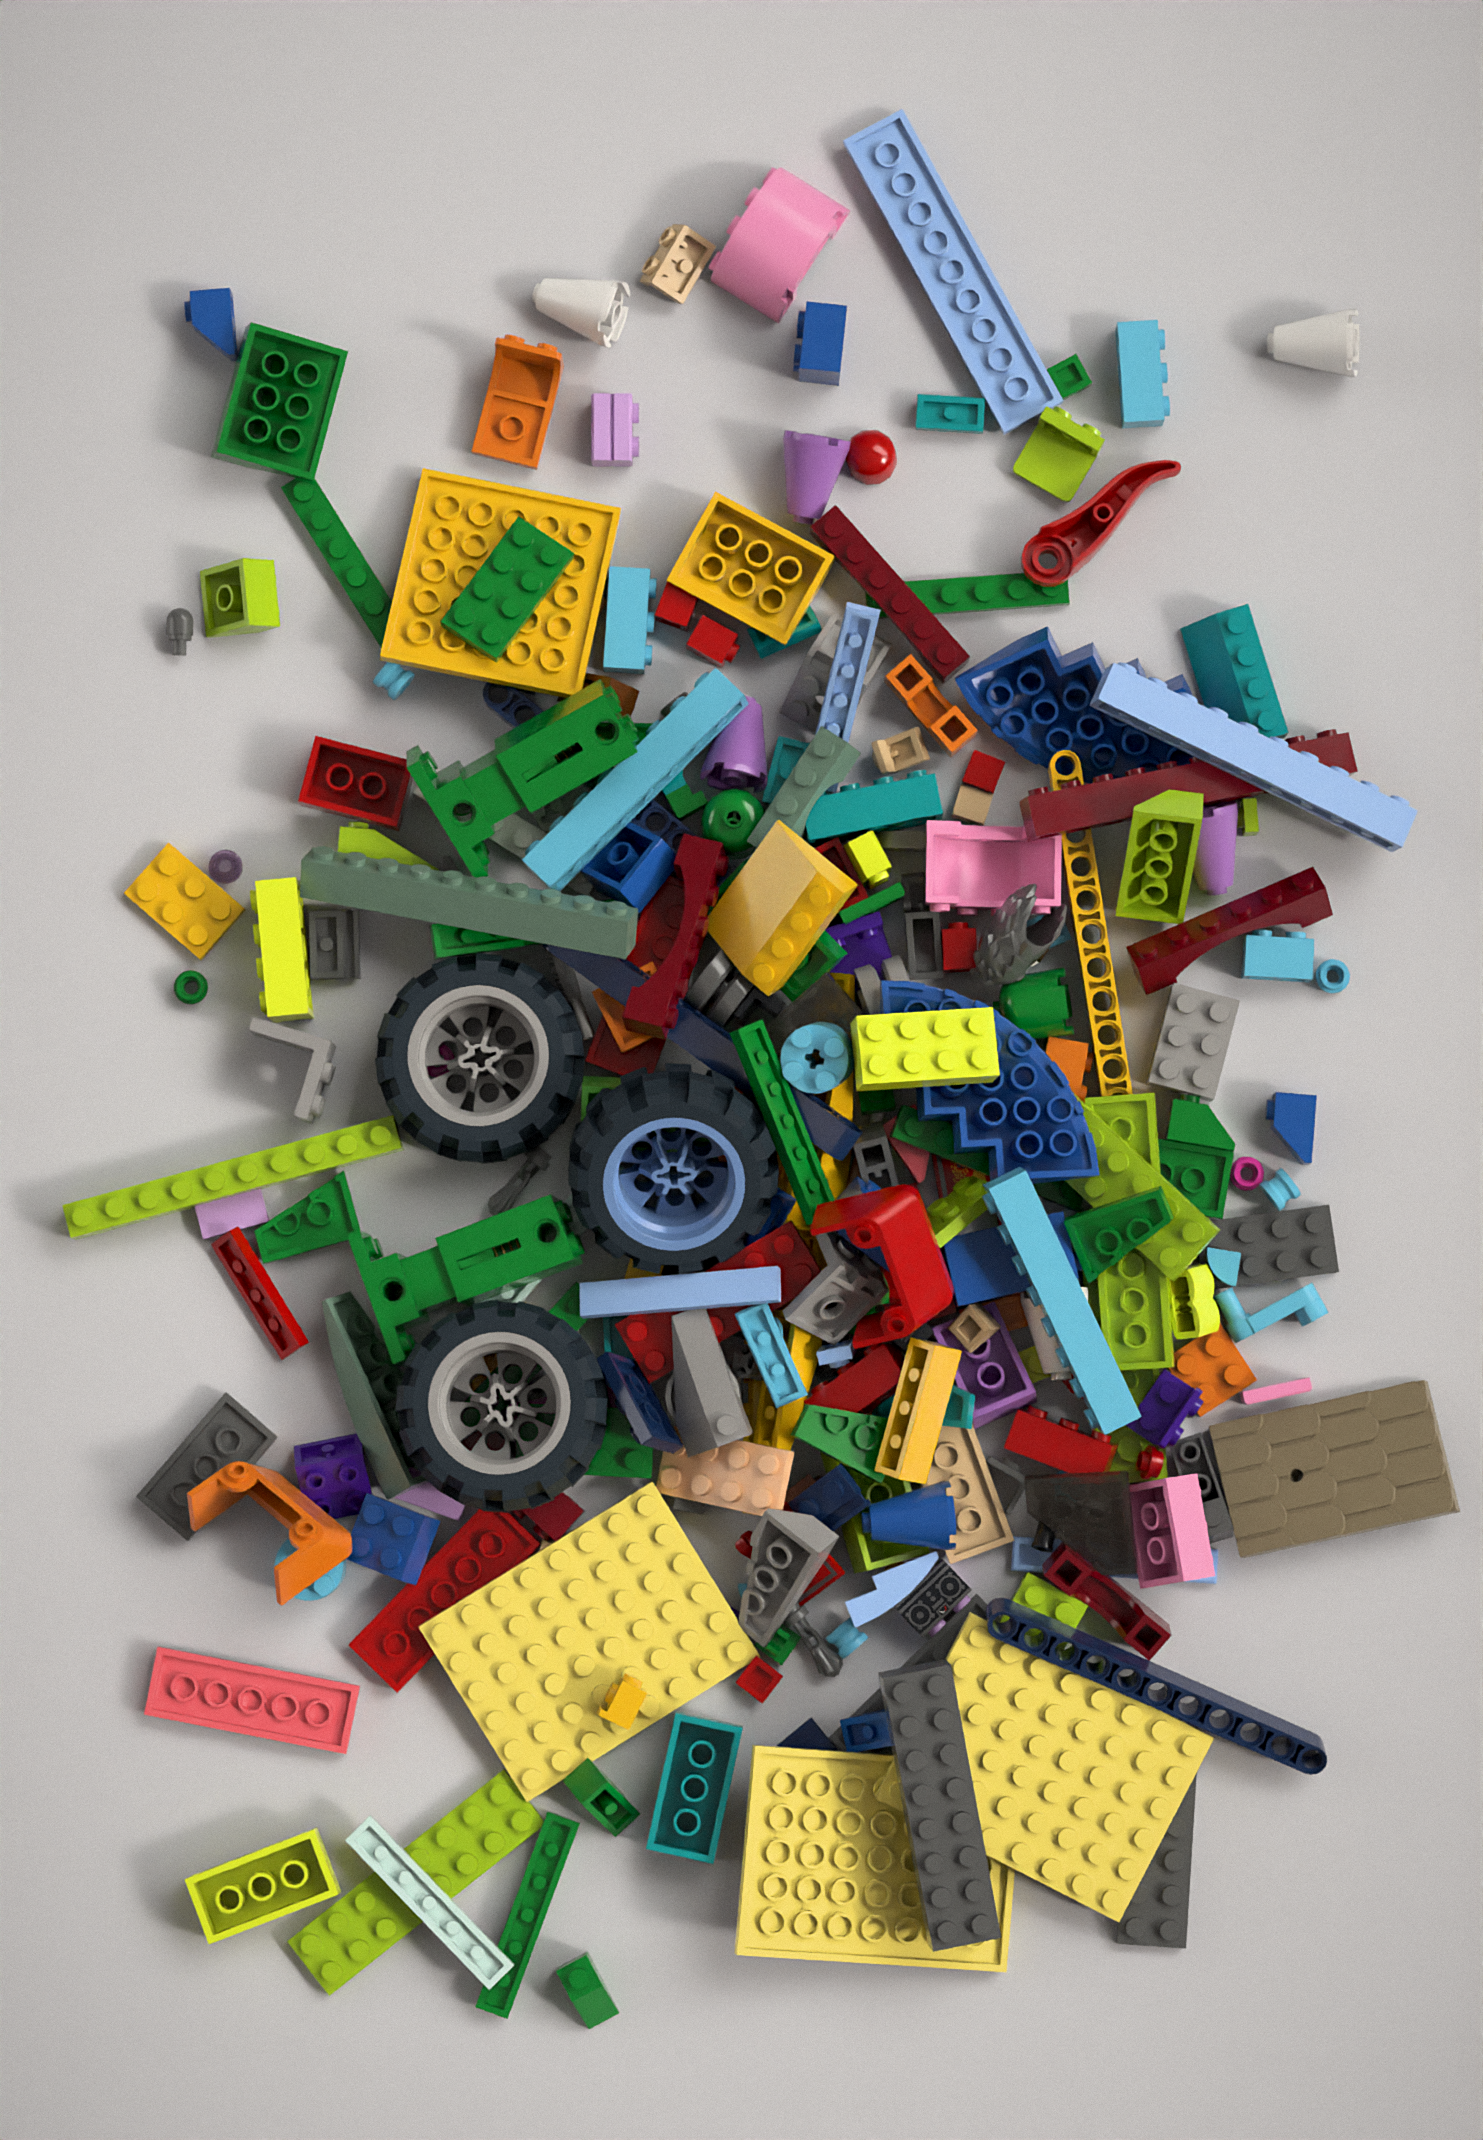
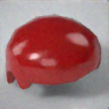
M862 430L852 436L849 440L851 441L850 449L846 456L851 476L866 485L880 484L890 478L897 465L896 450L890 437L878 430Z

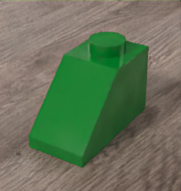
M1180 1094V1099H1173L1171 1101L1165 1140L1227 1151L1235 1150V1142L1208 1104L1200 1103V1097Z
M589 1758L563 1780L578 1801L615 1837L640 1815V1812Z
M588 1951L557 1967L556 1972L588 2029L620 2013Z

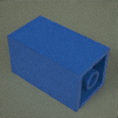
M1061 1211L1048 1214L1050 1223L1078 1279V1272L1083 1271L1076 1251H1072L1070 1236L1064 1224V1213ZM998 1226L955 1236L941 1247L954 1287L953 1300L955 1308L1027 1292L1026 1288L1030 1287L1026 1275L1020 1276L1011 1259L1016 1254L1011 1243L1008 1245L1004 1244L997 1230Z

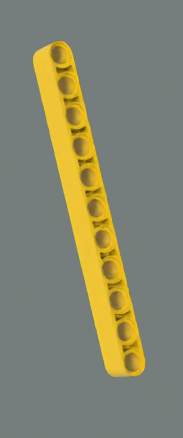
M1062 750L1050 759L1048 773L1051 791L1061 790L1060 785L1070 781L1080 780L1081 785H1084L1079 757L1074 752ZM1066 757L1071 760L1073 764L1071 774L1061 775L1056 771L1055 762L1058 758ZM1089 829L1083 831L1084 837L1078 843L1069 841L1066 834L1062 835L1061 856L1092 1053H1094L1093 1059L1099 1097L1111 1096L1113 1093L1129 1095L1133 1094L1092 832ZM1083 858L1088 862L1089 871L1087 875L1082 877L1072 872L1071 863L1074 859ZM1082 891H1087L1094 897V905L1090 910H1083L1077 905V895ZM1086 925H1093L1099 930V940L1094 944H1089L1082 938V930ZM1093 958L1101 960L1105 966V972L1099 978L1091 976L1087 971V964ZM1097 992L1106 993L1110 998V1006L1106 1011H1098L1092 1004L1093 996ZM1102 1026H1110L1115 1031V1040L1110 1045H1104L1098 1039V1031ZM1109 1059L1116 1060L1121 1067L1119 1076L1114 1079L1106 1077L1103 1072V1065Z

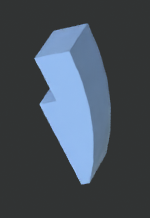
M937 1551L871 1576L876 1587L875 1590L845 1601L854 1627L856 1628L877 1618L912 1592L939 1558Z

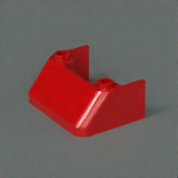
M901 1184L817 1205L810 1228L812 1236L845 1228L849 1240L855 1246L863 1249L880 1246L901 1303L887 1307L882 1312L865 1315L857 1323L852 1341L854 1349L904 1338L950 1305L954 1287L921 1195L917 1189L910 1185Z

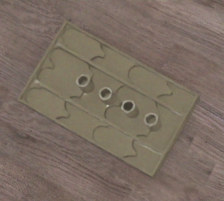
M1425 1380L1412 1381L1374 1391L1360 1392L1314 1404H1305L1266 1414H1257L1209 1426L1222 1485L1229 1507L1228 1510L1234 1528V1535L1239 1555L1242 1558L1460 1512L1429 1385ZM1303 1473L1302 1479L1298 1481V1476Z

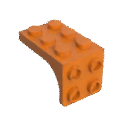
M506 334L504 338L497 337L495 341L493 369L471 452L475 455L537 470L564 370L563 357L561 353L557 352L558 348L553 345L538 343L537 347L524 344L525 340L523 338Z

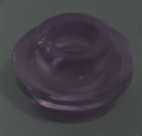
M220 850L209 861V872L213 879L219 883H233L242 874V860L231 850ZM225 860L230 861L232 865L230 871L221 872L219 869L220 863Z

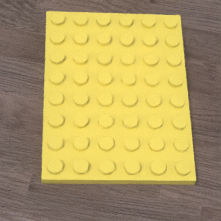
M653 1481L565 1534L557 1542L554 1541L418 1626L526 1802L564 1780L587 1758L591 1761L596 1760L748 1665L756 1655L760 1657L748 1635L738 1624L737 1617ZM625 1673L643 1681L641 1687L647 1691V1695L629 1730L597 1714L599 1706L606 1708L608 1705L604 1698L612 1682L618 1685Z
M969 1612L946 1660L952 1667L986 1855L1120 1922L1214 1738L1170 1714L994 1638L988 1631L987 1620ZM893 1759L874 1797L904 1812Z
M752 1745L734 1953L744 1956L1006 1972L1015 1869L986 1855L1001 1938L933 1952L927 1941L904 1812L874 1797L894 1759L893 1755Z

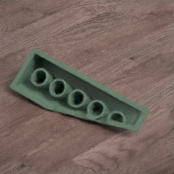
M350 1291L322 1301L328 1340L343 1396L359 1440L386 1499L389 1500L428 1483L429 1481L422 1475L412 1478L408 1469L411 1467L419 1469L408 1456L399 1434L401 1429L398 1412H396L397 1386L401 1385L404 1372H401L398 1366L392 1363L386 1343L383 1344L374 1334V1324Z

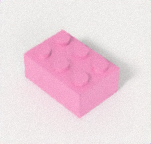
M1197 1474L1164 1478L1122 1487L1140 1589L1215 1576L1213 1556L1211 1554Z

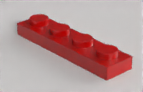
M237 1226L211 1244L212 1248L280 1359L284 1360L308 1344L309 1341L301 1327L298 1325L240 1228Z

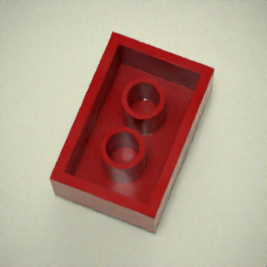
M315 736L298 802L303 807L400 831L413 777L407 769V759Z

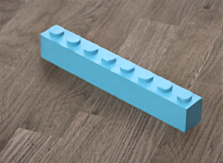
M717 668L711 673L706 672L702 674L695 682V688L686 697L681 696L672 704L671 712L662 721L657 720L646 731L647 736L636 745L638 751L636 754L620 762L614 769L609 768L604 771L597 781L598 785L590 793L584 792L574 802V808L565 817L560 816L551 824L550 832L541 841H534L526 849V856L522 861L549 889L561 891L749 704L745 695Z
M1018 1167L983 1184L987 1194L982 1196L984 1203L991 1215L997 1214L1002 1224L997 1227V1230L1004 1244L1008 1245L1011 1243L1016 1256L1011 1258L1018 1274L1020 1276L1025 1274L1030 1287L1026 1288L1027 1294L1034 1307L1040 1305L1045 1317L1040 1319L1048 1337L1054 1336L1059 1345V1348L1055 1349V1353L1062 1367H1069L1074 1377L1069 1380V1383L1078 1399L1084 1398L1088 1409L1083 1412L1092 1429L1098 1428L1100 1432L1106 1435L1142 1417L1027 1171Z

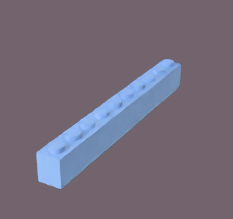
M1122 662L1118 664L1113 663L1104 670L1089 706L1390 852L1403 847L1418 811L1410 807V803L1406 799L1395 795L1389 797L1379 792V787L1371 782H1358L1348 777L1349 773L1340 767L1325 766L1318 762L1319 758L1305 751L1299 753L1289 748V744L1278 737L1271 736L1268 738L1258 733V728L1250 723H1237L1227 718L1228 714L1219 708L1209 707L1208 709L1198 704L1197 698L1188 693L1179 692L1178 694L1167 689L1165 682L1153 677L1147 679L1137 674V670L1129 664Z

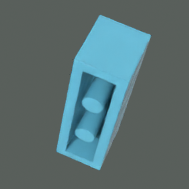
M1158 320L1117 322L1115 336L1122 429L1162 426L1165 420L1164 416H1170L1169 396H1163L1162 383L1168 382L1167 363H1161L1160 350H1165L1164 329L1158 330Z
M614 566L609 568L603 661L604 672L645 674V665H652L653 645H646L647 632H654L655 612L648 611L649 598L656 599L657 578H651L650 569Z

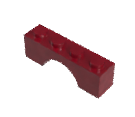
M480 1431L474 1432L461 1443L471 1451L483 1434ZM498 1432L491 1434L487 1439V1446L492 1451L500 1450L505 1444V1438ZM564 1491L554 1497L555 1500L534 1509L527 1508L513 1512L521 1519L527 1515L534 1521L536 1525L532 1529L546 1542L551 1538L557 1542L585 1511Z
M1065 1539L1042 1564L1043 1574L1046 1578L1070 1597H1075L1094 1609L1119 1633L1125 1642L1149 1661L1172 1636L1170 1626L1165 1620Z

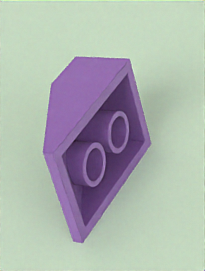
M995 1302L983 1307L999 1323L1001 1328L972 1353H969L948 1329L955 1319L932 1328L937 1343L962 1351L954 1385L975 1394L972 1421L974 1430L1012 1414L1017 1409H1023L1037 1403L1034 1386Z

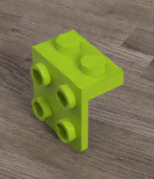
M1046 406L1035 430L1016 460L1013 472L1059 500L1070 502L1101 451L1105 439L1100 437L1102 433L1095 427L1086 423L1081 426L1072 421V415L1056 406L1054 409Z

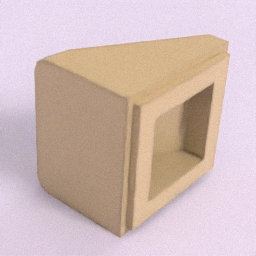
M961 784L951 817L978 826H984L993 794Z
M980 1303L968 1305L948 1327L969 1353H972L1001 1328L999 1323Z

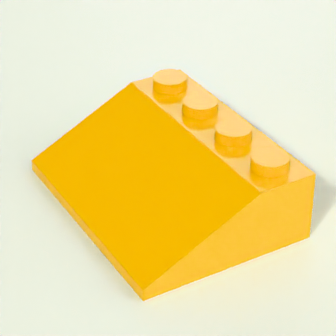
M715 491L666 581L786 646L834 564L835 556Z
M777 820L708 915L709 925L707 931L740 973L767 996H770L785 985L858 884L783 822Z

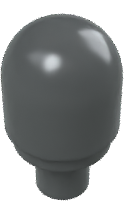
M183 608L172 610L166 620V635H168V640L173 641L174 656H186V641H192L193 616L188 610Z

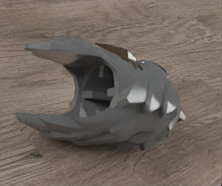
M1029 884L1026 887H1020L1006 899L1000 909L996 910L988 930L984 931L981 936L978 950H975L973 953L976 967L970 970V974L981 978L984 986L1020 982L1031 966L1042 961L1049 951V947L1060 936L1061 929L1066 921L1067 906L1063 903L1057 909L1052 908L1051 914L1044 915L1041 920L1027 927V920L1031 915L1030 912L1037 898L1035 896L1037 885Z

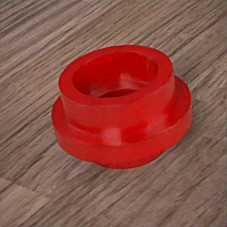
M1148 1445L1144 1451L1141 1450L1136 1459V1470L1140 1471L1142 1479L1148 1480L1150 1477L1157 1478L1160 1475L1164 1461L1163 1452L1156 1450V1447Z

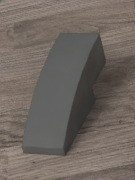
M925 872L901 874V885L905 891L902 898L909 979L944 978L939 912L929 911L930 906L925 904Z

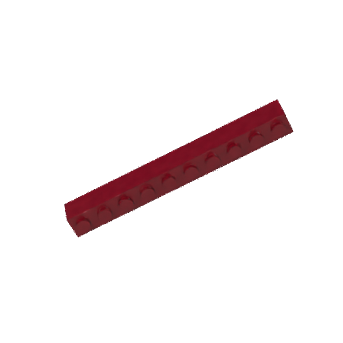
M1336 729L1317 733L1316 739L1305 741V736L1301 735L1284 740L1289 744V748L1299 753L1305 751L1319 758L1318 762L1325 766L1340 767L1346 770L1349 776L1358 772L1349 732L1337 734ZM1193 757L1189 759L1190 764L1178 766L1177 761H1170L1157 765L1158 770L1145 772V767L1125 771L1126 777L1113 779L1112 774H1105L1092 778L1093 783L1081 785L1080 780L1070 781L1061 784V790L1049 792L1048 787L1032 789L1028 791L1029 796L1019 801L1029 842L1132 821L1134 806L1169 789L1204 794L1203 806L1267 794L1268 792Z

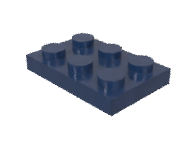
M607 1351L599 1356L597 1362L602 1369L605 1384L612 1388L617 1398L615 1399V1404L618 1410L628 1418L632 1426L630 1433L635 1441L640 1445L672 1454L684 1447L638 1363L635 1360Z

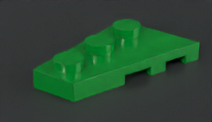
M343 1170L323 1186L315 1189L308 1196L254 1231L263 1264L349 1241L348 1234L358 1230L361 1231L345 1171Z
M1158 1186L1066 1217L1064 1224L1087 1281L1091 1283L1099 1274L1111 1265L1116 1264L1128 1252L1141 1245L1170 1223L1174 1216L1162 1186Z
M805 1404L791 1436L876 1483H882L885 1474L876 1472L874 1469L888 1418Z

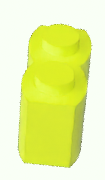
M869 831L843 846L863 886L869 885L870 889H874L888 881L892 866L874 831Z
M1208 1264L1188 1266L1176 1281H1171L1167 1277L1169 1301L1172 1305L1170 1310L1171 1325L1176 1339L1198 1338L1218 1331L1220 1315L1217 1304L1212 1298L1214 1294V1277Z

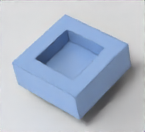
M853 1338L839 1341L836 1345L831 1343L822 1345L816 1352L819 1366L829 1364L830 1368H837L850 1363L849 1359H852L857 1352V1349H854L852 1345Z

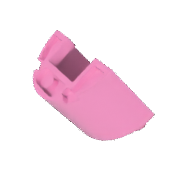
M772 167L763 181L762 188L759 190L754 187L747 197L744 205L748 206L743 216L739 217L736 215L726 231L731 236L722 253L718 251L714 256L709 269L713 271L711 282L779 324L797 296V287L828 239L831 238L833 240L849 215L850 210L784 168L775 169Z
M927 820L925 904L930 906L929 911L949 912L950 909H957V915L976 916L978 915V910H991V916H994L996 910L1000 909L1006 899L1022 886L1026 887L1029 884H1036L1035 896L1037 898L1030 913L1034 915L1051 914V908L1061 906L1062 835L1028 842L1024 826L961 825V821Z

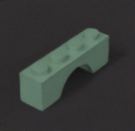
M821 726L747 839V842L757 848L777 820L783 822L805 840V824L812 807L830 786L843 782L861 753L848 742Z

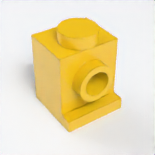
M625 1673L618 1685L612 1682L604 1698L608 1705L606 1708L599 1706L597 1714L629 1730L647 1695L646 1689L641 1687L643 1681Z

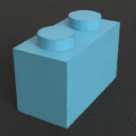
M1253 930L1252 935H1246L1243 938L1241 979L1309 983L1313 980L1314 939L1306 938V933L1286 932V937H1273L1270 930Z

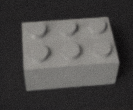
M1173 983L1170 988L1145 1085L1179 1094L1197 1096L1209 1102L1213 1101L1240 1000Z

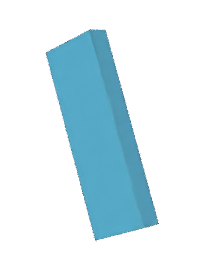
M768 1303L755 1304L736 1312V1319L775 1407L779 1408L808 1395Z

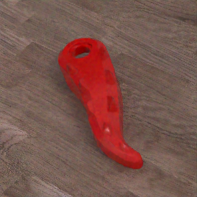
M1159 460L1132 466L1112 478L1079 508L1058 520L1040 527L1038 534L1025 544L1021 555V567L1026 577L1034 584L1043 587H1053L1064 583L1087 564L1106 544L1146 488L1159 480L1177 476L1181 471V464L1177 461ZM1043 554H1051L1056 558L1057 565L1051 569L1043 568L1038 562V558Z

